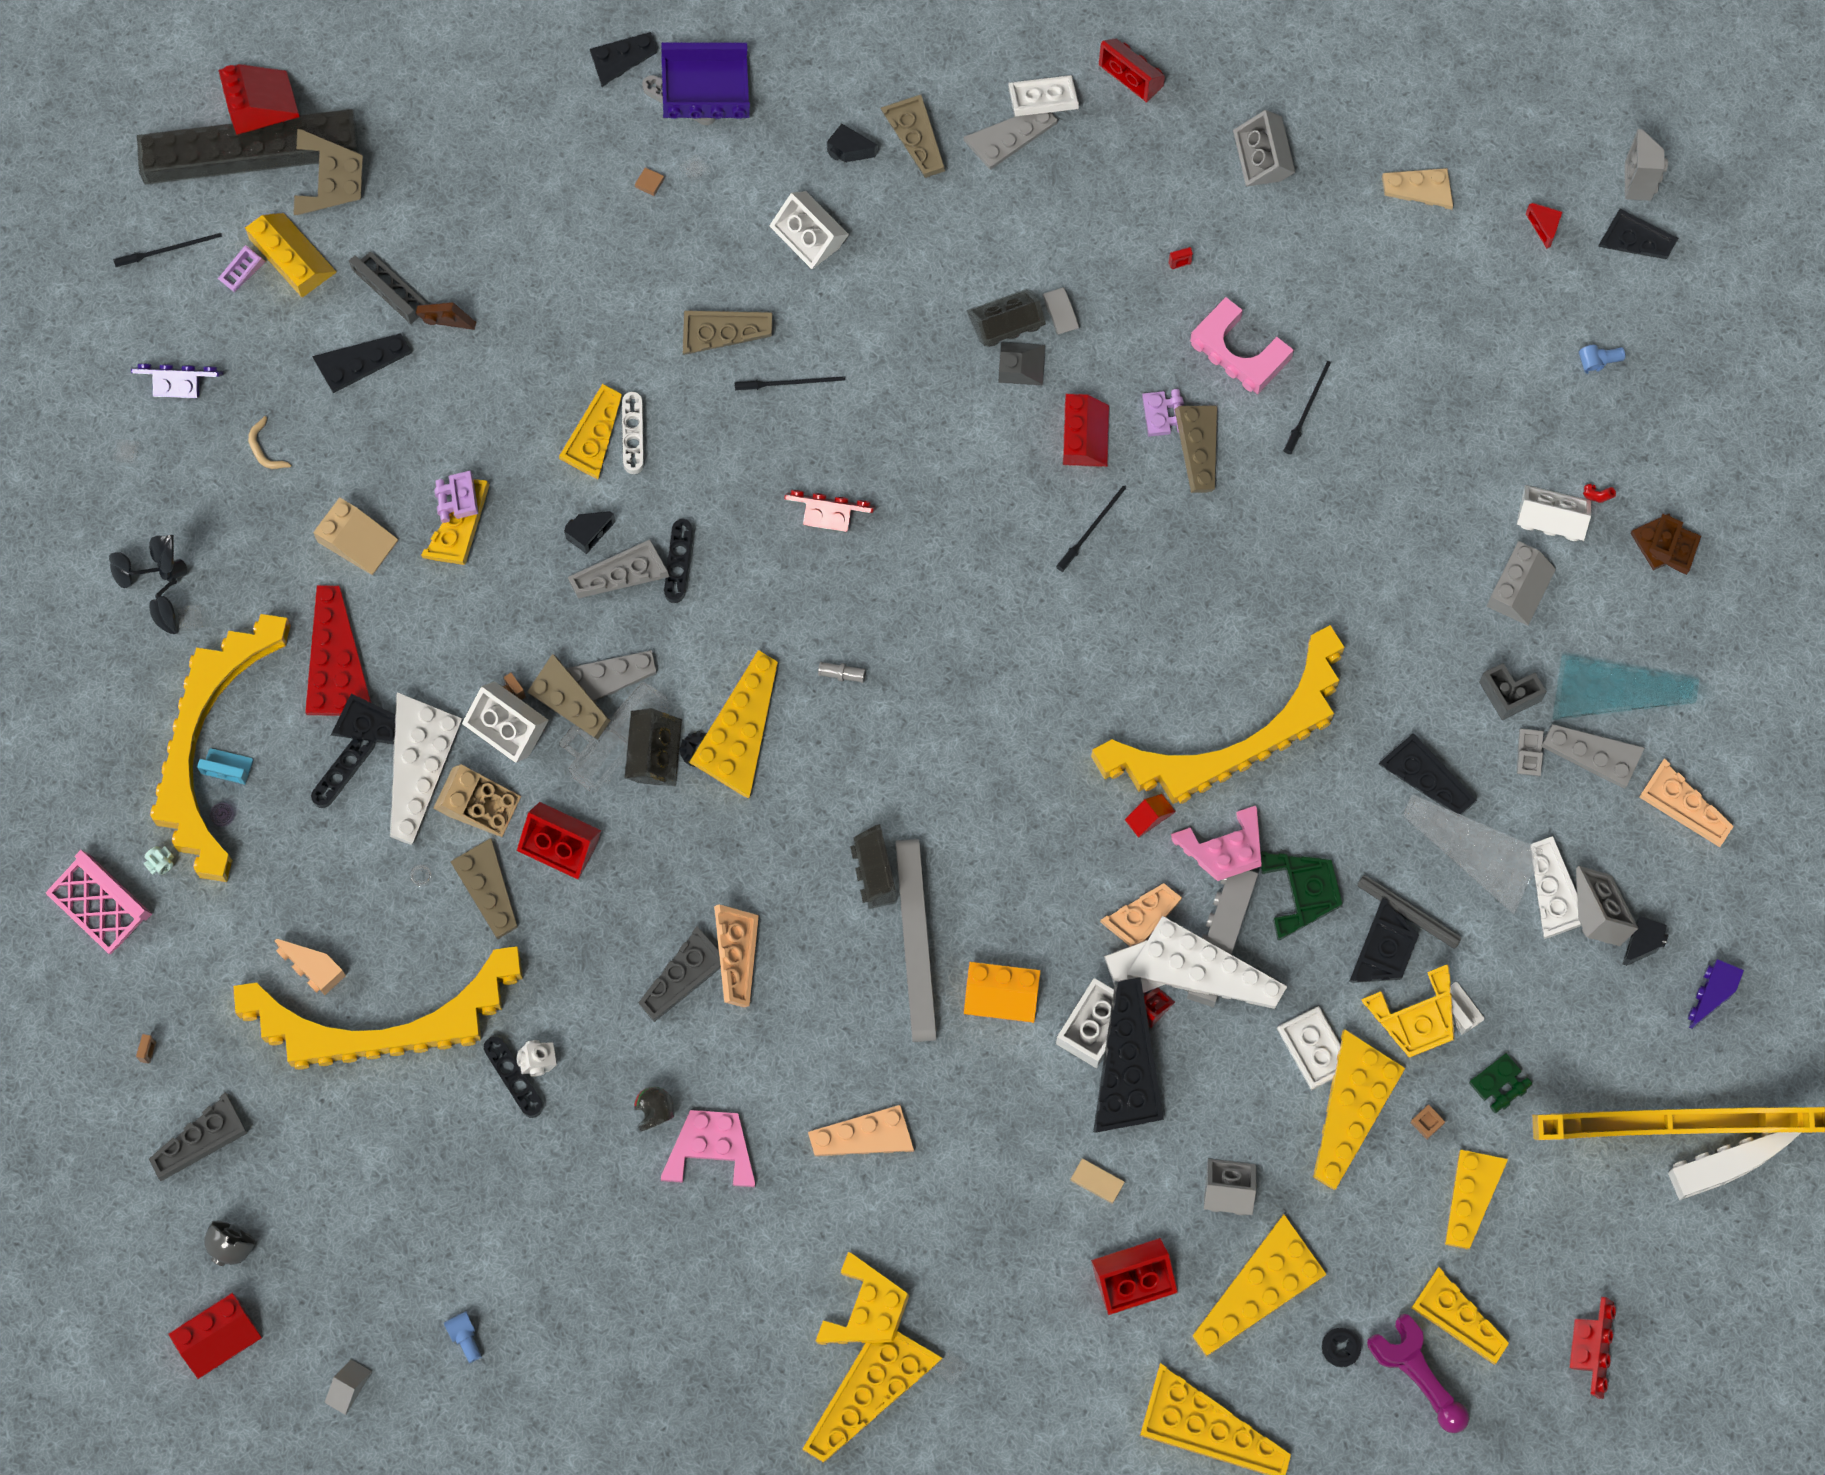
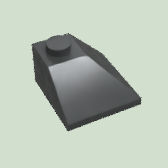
M1001 342L998 383L1043 385L1045 345Z

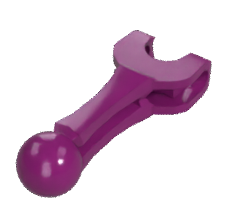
M1408 1314L1400 1315L1395 1322V1327L1401 1336V1344H1390L1379 1334L1368 1338L1367 1346L1380 1365L1401 1369L1417 1384L1430 1401L1434 1411L1438 1413V1423L1443 1430L1449 1433H1459L1467 1427L1469 1423L1467 1408L1462 1403L1454 1401V1398L1442 1387L1431 1372L1421 1352L1424 1341L1423 1332Z

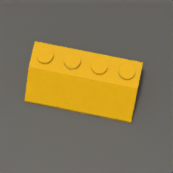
M284 213L261 215L245 227L250 241L301 298L337 273Z

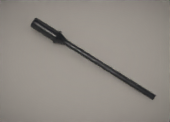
M221 233L146 253L134 252V254L113 260L115 267L135 262L139 263L138 261L148 256L222 236Z
M1330 361L1326 362L1298 425L1294 430H1291V435L1283 450L1287 454H1292L1299 437L1302 435L1301 427L1331 364Z
M845 376L771 382L756 379L753 381L734 382L735 391L758 390L765 386L845 381Z
M1125 486L1120 488L1079 542L1068 549L1069 551L1056 566L1059 571L1063 572L1074 557L1078 555L1080 546L1125 491Z

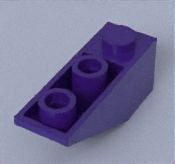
M1718 959L1713 965L1708 964L1703 978L1707 979L1704 986L1700 985L1695 997L1699 1000L1697 1007L1693 1006L1687 1018L1691 1021L1690 1029H1693L1733 996L1737 991L1744 970Z

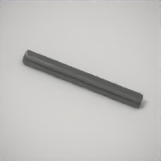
M1364 875L1358 882L1357 886L1379 901L1382 898L1386 899L1394 911L1451 948L1455 949L1461 942L1462 938L1368 876Z

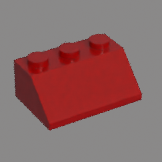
M1117 38L1101 42L1099 66L1146 103L1164 86L1165 76L1162 71L1150 65L1142 55H1137L1128 44L1122 43Z
M1065 394L1063 465L1107 467L1108 404L1087 394Z
M539 802L527 814L516 851L575 879H579L597 846L601 830Z
M1161 1238L1091 1260L1108 1315L1178 1293L1169 1253Z
M233 1293L168 1334L197 1379H200L262 1339L240 1300Z

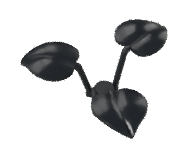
M157 535L150 539V555L153 561L157 563V568L132 571L131 562L125 554L121 552L111 553L109 555L111 574L121 588L131 586V575L159 572L163 580L169 581L155 595L156 599L150 601L149 609L151 617L158 627L167 633L177 634L173 605L168 598L161 596L172 585L177 584L176 579L187 575L185 562L182 559L174 560V535Z

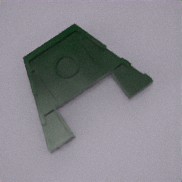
M1260 851L1262 874L1286 870L1296 914L1273 919L1277 940L1286 938L1342 906L1332 860L1304 856L1300 858L1288 856L1287 854L1279 853L1277 855Z

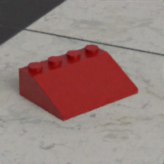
M241 64L228 65L218 70L236 135L300 117L287 71Z

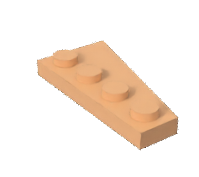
M719 904L714 906L724 1002L740 1007H748L750 1005L759 915Z
M900 1105L808 1132L815 1156L914 1152Z

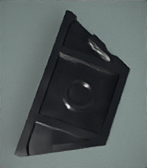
M1384 898L1380 902L1349 980L1351 983L1401 980L1419 934L1406 924L1405 919L1399 913L1397 914Z

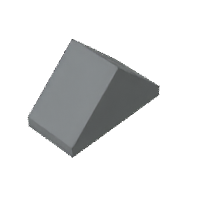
M351 1359L333 1377L325 1403L346 1415L372 1371Z

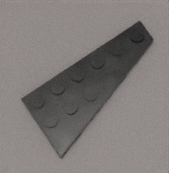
M1141 977L1115 981L1093 1129L1094 1133L1164 1120Z

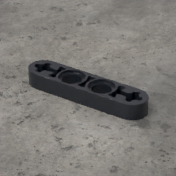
M685 519L675 521L672 526L667 562L669 577L665 578L664 585L665 598L670 603H678L685 596L693 535L692 525ZM681 526H685L686 530H688L684 531V540H680V533L677 530L681 529ZM678 546L686 549V553L682 556L675 555L673 551ZM675 567H681L684 572L681 576L675 577L671 574V570ZM673 582H677V590L680 592L676 593L675 597L669 592L673 591Z
M359 739L351 740L313 789L311 799L316 807L326 808L332 804L373 751L375 742L368 741V746L363 745L360 748ZM355 748L356 750H358L360 748L359 751L360 753H362V755L360 756L355 750L352 749ZM348 756L357 758L353 766H346L344 764ZM333 775H342V781L339 784H332L330 779ZM327 784V785H328L331 789H333L334 791L331 792V790L329 789V790L326 792L327 788H326V786H324V785ZM326 792L327 800L322 799L318 802L319 798L317 795L319 793L323 795Z
M499 1037L488 1038L484 1043L485 1054L526 1117L535 1118L539 1116L543 1110V1104L525 1074L521 1073L520 1066H518L506 1044ZM492 1043H495V1045L501 1044L498 1049L503 1057L496 1063L494 1062V1060L498 1059L494 1051L489 1052ZM505 1062H511L514 1065V1069L511 1073L505 1074L501 1072V1065ZM518 1081H523L526 1084V1089L522 1093L513 1091V1085ZM527 1095L532 1103H538L535 1106L537 1110L534 1112L530 1109L525 1110L528 1104L524 1097Z

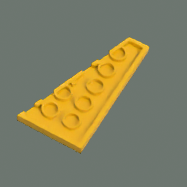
M759 650L689 761L690 764L747 798L751 794L778 663Z
M1343 1030L1341 1035L1342 1041L1337 1055L1336 1071L1332 1080L1326 1110L1327 1115L1322 1130L1321 1145L1318 1149L1313 1178L1333 1190L1339 1185L1405 1070L1403 1066L1347 1030Z
M1284 1214L1192 1337L1206 1357L1327 1275Z
M898 1331L893 1342L865 1343L802 1450L825 1463L942 1361L943 1358Z
M1160 1363L1141 1429V1437L1265 1475H1286L1291 1454L1267 1437L1259 1434L1247 1423L1239 1420L1230 1411L1203 1392L1195 1389L1183 1378L1175 1375Z

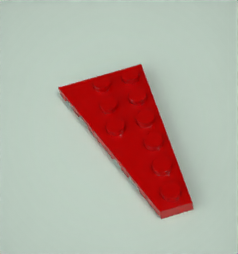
M317 585L305 713L306 715L340 716L351 694L370 703L371 700L340 586Z

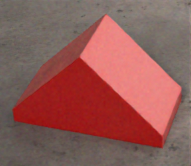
M1531 203L1528 205L1526 216L1544 246L1548 249L1553 242L1562 212Z
M1159 794L1144 799L1125 821L1139 838L1176 811L1166 798Z
M1158 987L1144 996L1149 1027L1152 1028L1175 1003Z

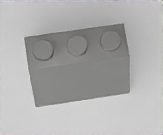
M1264 110L1233 130L1246 186L1280 182L1295 173L1282 116Z
M1637 129L1625 159V199L1651 201L1653 195L1658 192L1659 183H1662L1663 172L1667 171L1668 159L1664 158V149L1642 129Z
M1518 541L1486 607L1528 626L1556 570L1555 567L1539 550Z

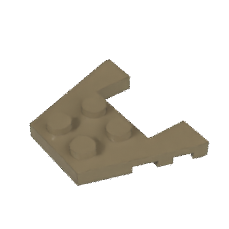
M297 129V149L320 151L318 196L294 195V215L361 199L363 155Z

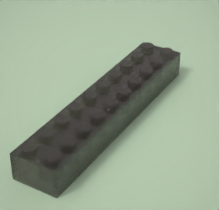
M353 109L299 115L300 117L237 135L233 123L137 135L139 174L144 185L319 164L320 151L297 149V129L306 131L359 154L356 119Z

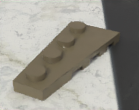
M920 94L881 107L882 113L923 176L926 178L944 172L945 168L922 95Z
M684 311L683 355L771 337L772 312Z
M1178 406L1174 410L1191 493L1212 492L1215 489L1217 406Z
M552 654L527 692L598 740L611 720L573 678L568 669L562 665L557 656Z
M491 838L450 861L497 939L518 928Z

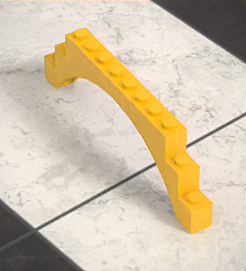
M260 614L259 621H256L254 624V634L228 631L227 638H224L222 641V651L196 647L195 654L190 657L189 667L191 669L189 676H186L184 680V697H181L179 700V716L175 718L173 723L174 735L173 739L168 742L167 752L169 755L167 761H164L162 765L163 778L162 782L157 785L156 796L158 797L156 804L152 805L150 815L156 826L178 829L174 831L172 836V844H174L178 852L199 855L194 862V870L199 878L227 882L232 859L210 834L200 814L194 792L193 777L196 743L205 718L219 695L228 685L253 663L286 646L291 625L288 619L284 617Z
M1331 625L1312 634L1308 643L1305 670L1293 696L1285 708L1266 727L1242 742L1222 750L1198 755H1163L1141 751L1111 739L1092 749L1091 757L1104 779L1109 777L1115 779L1122 775L1125 769L1138 792L1144 789L1145 791H1150L1159 782L1172 804L1178 801L1180 804H1183L1192 798L1191 795L1197 791L1204 793L1209 790L1214 782L1218 780L1220 783L1225 782L1231 778V773L1237 770L1243 772L1252 766V762L1258 759L1260 762L1268 759L1272 755L1271 752L1277 749L1279 751L1287 749L1291 746L1292 741L1306 739L1311 735V731L1317 728L1319 730L1327 728L1331 724L1330 721H1332L1334 713L1324 697L1335 693L1339 683V679L1329 663L1334 664L1342 658L1341 655L1345 647Z
M518 947L494 949L478 975L454 999L435 1012L408 1024L383 1030L367 1031L330 1028L303 1019L281 1006L258 983L235 985L233 988L235 1013L239 1019L243 1018V1021H254L257 1019V1016H260L261 1038L265 1043L269 1042V1045L283 1044V1040H286L287 1062L291 1067L301 1070L309 1068V1064L318 1063L319 1066H329L333 1064V1061L342 1060L344 1063H352L357 1061L359 1057H366V1059L372 1060L381 1057V1054L390 1053L391 1056H401L404 1054V1051L414 1050L415 1053L427 1052L430 1047H438V1049L443 1050L451 1048L452 1044L461 1043L462 1046L475 1045L476 1041L481 1040L478 1013L494 1015L497 1013L496 1010H502L499 982H503L504 985L516 984L517 980L523 978Z
M1825 1106L1590 1111L1532 1115L1533 1139L1536 1140L1658 1134L1825 1132Z

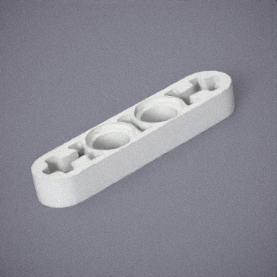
M629 392L622 399L623 464L626 472L638 474L644 467L643 403L638 393ZM631 399H635V402H637L634 404L635 412H631L629 404ZM630 419H636L639 421V424L635 428H630L627 426V422ZM636 439L640 443L636 448H630L627 446L628 441ZM631 454H635L637 462L634 468L628 464L632 461Z

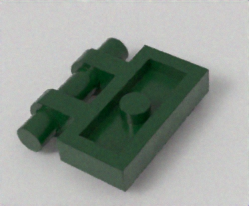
M1507 1053L1469 1082L1483 1101H1486L1491 1096L1496 1100L1490 1105L1491 1110L1495 1114L1501 1109L1505 1110L1508 1108L1511 1101L1518 1096L1522 1097L1527 1093V1089L1533 1085L1527 1077L1521 1082L1515 1078L1522 1071ZM1508 1083L1512 1089L1504 1095L1501 1094L1499 1090Z

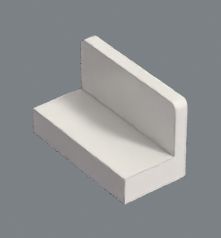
M1455 982L1451 985L1453 1021L1455 1027L1463 1035L1484 1021V1017L1461 986Z

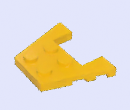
M1444 965L1427 972L1436 993L1435 997L1391 1014L1383 992H1378L1361 999L1362 1003L1372 1012L1374 1017L1389 1032L1390 1036L1409 1058L1455 1040L1449 965Z
M848 1252L841 1274L863 1281L847 1327L823 1320L816 1342L820 1345H827V1343L848 1344V1342H893L909 1295L854 1254Z

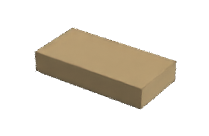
M1083 1158L1070 1181L1111 1204L1114 1203L1125 1183Z

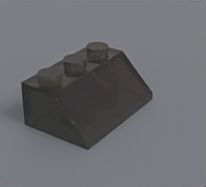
M1028 289L966 310L979 341L988 347L995 346L1004 339H1015L1021 333L1027 331H1037L1041 326L1046 325L1040 300Z
M653 708L631 711L625 779L641 784L676 786L682 719Z
M879 824L853 837L854 845L850 846L852 859H857L859 867L855 868L857 881H862L864 889H860L862 903H867L868 909L896 903V890L881 825Z

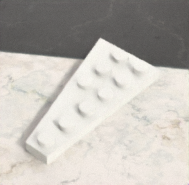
M400 693L396 694L390 837L412 845L462 718Z
M1164 916L1161 917L1127 974L1128 978L1141 977V979L1148 980L1151 983L1167 984L1174 988L1207 995L1214 994L1222 996V998L1246 1001V1003L1273 1009L1276 1008L1287 988L1284 984Z

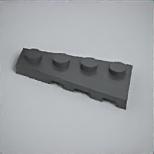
M698 926L693 930L689 939L680 947L673 960L667 964L660 977L654 981L638 1002L653 1022L658 1020L721 968L718 949Z
M226 1092L219 1097L220 1100L212 1107L208 1106L202 1112L203 1115L194 1123L190 1122L184 1127V1131L179 1136L172 1138L149 1158L160 1181L167 1179L247 1134Z

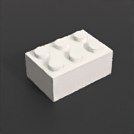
M494 681L481 686L462 724L517 763L529 757L549 720Z
M1094 978L1056 1040V1045L1095 1068H1098L1105 1054L1114 989Z

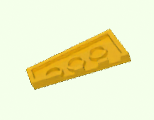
M473 479L478 514L456 519L454 512H451L449 514L450 521L442 523L438 531H435L432 535L430 545L421 554L423 558L466 565L490 486L488 481Z
M1438 1267L1412 1306V1309L1495 1365L1508 1346V1341L1478 1312L1475 1305L1467 1300L1460 1292V1289Z

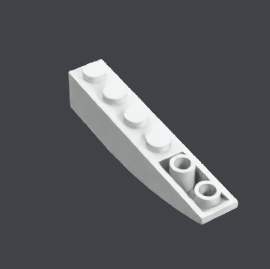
M1764 1132L1761 1134L1762 1138L1756 1140L1753 1137L1746 1138L1739 1142V1146L1732 1148L1731 1145H1726L1717 1149L1718 1153L1709 1155L1708 1152L1695 1157L1696 1161L1687 1163L1686 1160L1677 1162L1672 1165L1673 1169L1668 1175L1679 1200L1725 1185L1746 1175L1783 1150L1802 1132Z

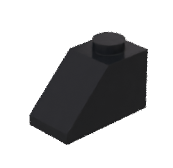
M841 123L827 141V152L834 160L840 159L843 162L875 158L877 155V144Z
M606 511L579 514L574 520L571 519L566 524L564 530L566 539L587 554L616 522L614 513Z
M1639 916L1635 922L1638 930L1631 935L1622 964L1628 966L1656 953L1660 947L1664 948L1668 939V934L1665 933L1667 925Z

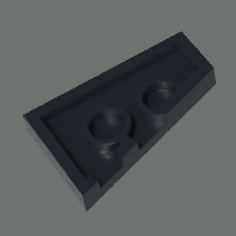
M1619 209L1598 247L1667 259L1678 238Z
M351 694L330 736L394 744L395 714Z

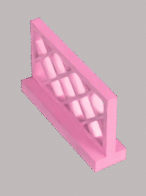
M80 850L74 856L76 860L47 890L46 894L111 955L143 920L146 921L152 913L89 853ZM80 867L84 870V881L73 882V873ZM89 884H98L100 886V896L89 897ZM73 885H84V897L73 898ZM61 886H68V898L59 899L54 893ZM105 899H114L116 901V911L105 912ZM89 900H100V912L89 913ZM84 901V913L75 914L72 911L73 902ZM122 914H130L134 918L128 927H121ZM116 915V928H105V916ZM100 916V929H90L88 927L89 917ZM116 931V940L109 947L104 942V933Z

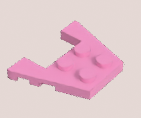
M1256 805L1236 812L1242 830L1201 844L1198 843L1191 828L1171 834L1173 843L1176 846L1182 847L1184 853L1189 857L1192 856L1196 859L1198 865L1217 881L1262 866Z
M690 1110L663 1170L661 1181L683 1182L685 1158L735 1161L733 1186L755 1187V1180L738 1113Z

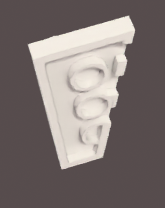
M1553 836L1531 844L1530 849L1544 939L1580 927L1577 892Z

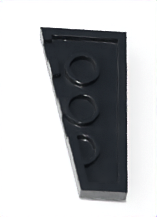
M401 333L315 355L312 358L332 393H335L411 354V350Z
M1414 733L1379 762L1381 767L1458 817L1477 802L1474 796Z

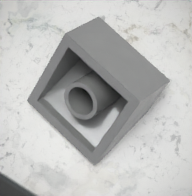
M1208 1159L1204 1209L1213 1212L1222 1211L1237 1215H1252L1256 1194V1164Z

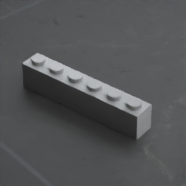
M1249 870L1221 880L1220 884H1223L1224 888L1222 893L1217 891L1213 905L1217 906L1215 914L1210 913L1206 924L1207 927H1210L1208 935L1203 934L1202 939L1232 954L1258 873ZM1184 990L1188 992L1187 999L1214 1008L1218 995H1207Z

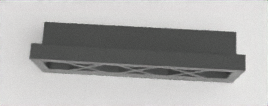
M371 251L361 260L356 255L349 260L352 271L409 324L416 321L419 316L408 302L428 305ZM372 259L376 263V271H372L365 263ZM379 275H389L391 277V284H386L379 278ZM394 288H403L406 291V297L401 298L393 291Z

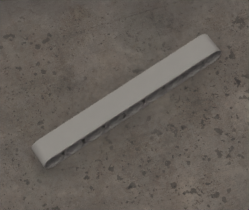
M919 839L897 840V866L912 1042L936 1041Z

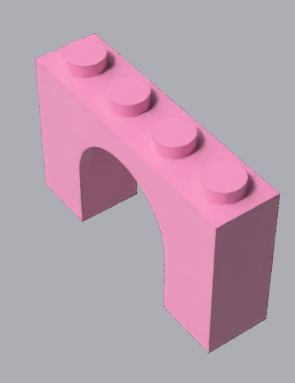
M1225 297L1193 330L1190 342L1195 350L1198 352L1203 351L1207 354L1213 364H1219L1225 368L1228 376L1239 379L1246 390L1259 394L1292 359L1294 350L1276 337L1263 352L1255 357L1241 358L1233 355L1226 348L1224 337L1241 320L1243 310Z

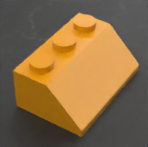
M969 962L964 1014L1034 1023L1040 970Z

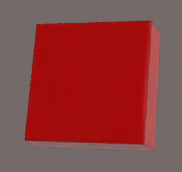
M1191 247L1169 254L1168 263L1171 269L1192 263L1193 252Z

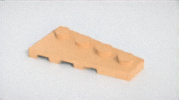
M1664 758L1639 798L1718 847H1721L1734 826L1716 808L1709 805L1696 789L1694 790L1685 782L1686 779L1679 772L1676 773L1670 767V763Z

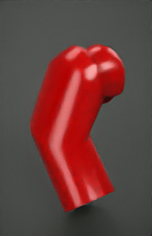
M1587 484L1584 486L1583 495L1588 500L1603 503L1616 497V491L1613 487L1596 491L1595 485Z

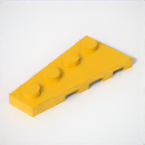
M604 384L601 385L560 453V460L596 479L599 478L621 401V393Z
M1465 1150L1459 1151L1445 1245L1470 1249L1508 1159Z

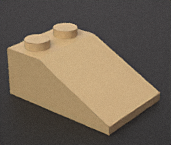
M340 497L313 532L319 544L372 576L399 541L357 507Z

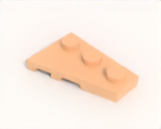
M1163 883L1142 895L1138 900L1123 906L1119 911L1104 917L1100 922L1126 944L1132 946L1146 941L1153 933L1161 917L1167 918L1181 902L1182 897Z

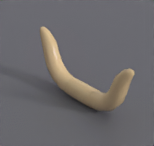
M264 416L251 428L248 434V442L256 459L261 465L269 469L291 467V464L288 462L271 461L265 457L257 441V434L267 422V416Z

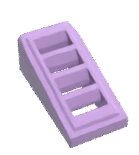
M245 245L218 279L235 293L266 261ZM250 257L253 259V262L250 263L246 259ZM244 263L248 268L244 270L239 265ZM235 269L242 273L240 277L233 272ZM231 275L237 281L233 283L227 277Z

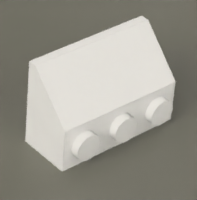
M806 191L791 193L770 224V227L811 269H814L837 251L849 235Z
M1525 485L1517 525H1521L1526 530H1541L1550 536L1558 534L1565 536L1566 539L1571 541H1578V539L1584 541L1591 518V501Z

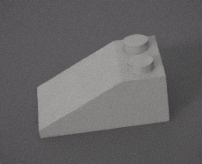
M1578 866L1576 868L1578 920L1583 928V933L1589 939L1621 946L1638 930V927L1612 875Z

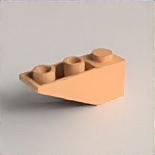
M280 939L275 940L279 947L276 950L277 953L285 961L289 958L294 963L291 967L300 977L305 974L309 978L307 984L316 993L320 990L326 995L346 977L343 970L327 954Z

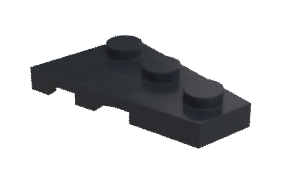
M651 32L590 49L601 87H604L614 78L620 77L625 71L639 65L657 53Z

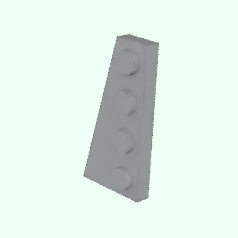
M1051 112L1016 116L963 137V140L991 170L1055 126L1058 120Z

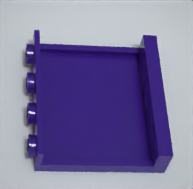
M661 42L663 118H749L747 43Z

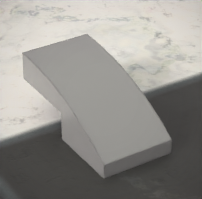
M1064 287L1042 294L1057 335L1079 328Z
M1519 729L1517 774L1541 776L1543 757L1541 745L1544 731Z

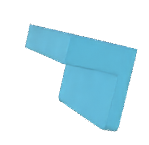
M211 748L208 751L206 760H199L197 768L203 775L245 785L253 759Z

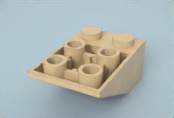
M460 764L452 768L433 809L448 817L503 837L521 796Z

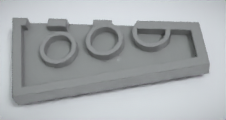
M648 540L568 577V580L577 597L583 598L667 578L669 574L651 541Z
M652 650L566 668L595 702L657 674Z
M1553 724L1541 747L1624 789L1627 787L1645 749Z

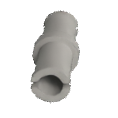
M820 662L818 676L838 678V681L842 682L850 680L864 683L866 669L849 667L845 663L837 665Z

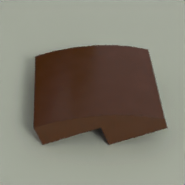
M1662 514L1649 551L1666 565L1687 575L1695 557L1701 535L1682 528L1684 522Z

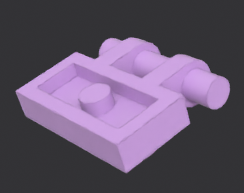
M1179 389L1171 391V399L1165 398L1164 391L1142 394L1148 437L1168 435L1171 433L1170 426H1176L1179 433L1176 415L1168 417L1167 408L1175 409L1178 406L1184 405Z
M471 471L450 475V484L445 485L442 479L435 481L436 488L434 492L439 504L437 506V513L442 523L450 521L449 514L451 512H454L456 519L478 514L474 480ZM449 494L452 496V502H447Z

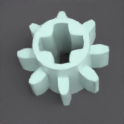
M155 846L145 854L147 861L144 862V865L152 875L156 872L159 875H163L172 868L173 863L171 860L174 856L165 846L162 849L159 846Z

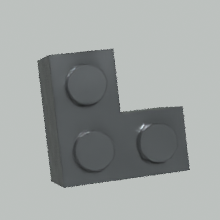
M1504 663L1483 672L1479 681L1502 721L1542 702L1547 692L1536 673L1515 682Z

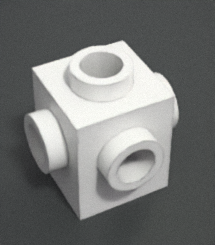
M539 1040L526 1042L517 1054V1064L521 1067V1073L530 1074V1076L535 1077L551 1071L557 1065L553 1042L540 1043Z

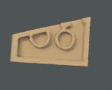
M1447 168L1382 174L1385 196L1408 201L1414 200L1427 205H1437L1446 209H1453Z

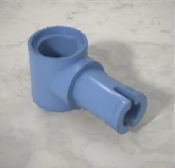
M1589 345L1579 350V356L1584 372L1588 374V371L1596 370L1598 372L1602 370L1607 363L1624 361L1625 351L1623 347L1604 350L1598 349L1597 345Z
M465 1311L444 1322V1325L453 1342L456 1341L457 1345L460 1344L468 1362L472 1363L480 1359L482 1355L473 1338L475 1336L473 1333L475 1328L472 1326L470 1318Z

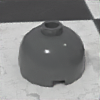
M217 1220L212 1221L204 1238L207 1253L212 1256L211 1261L219 1266L239 1264L250 1254L255 1240L242 1230H240V1234L230 1229L231 1224Z

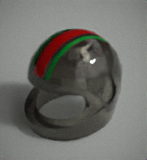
M648 1087L637 1095L634 1102V1111L641 1110L644 1113V1119L637 1125L640 1132L674 1117L672 1097L664 1089Z

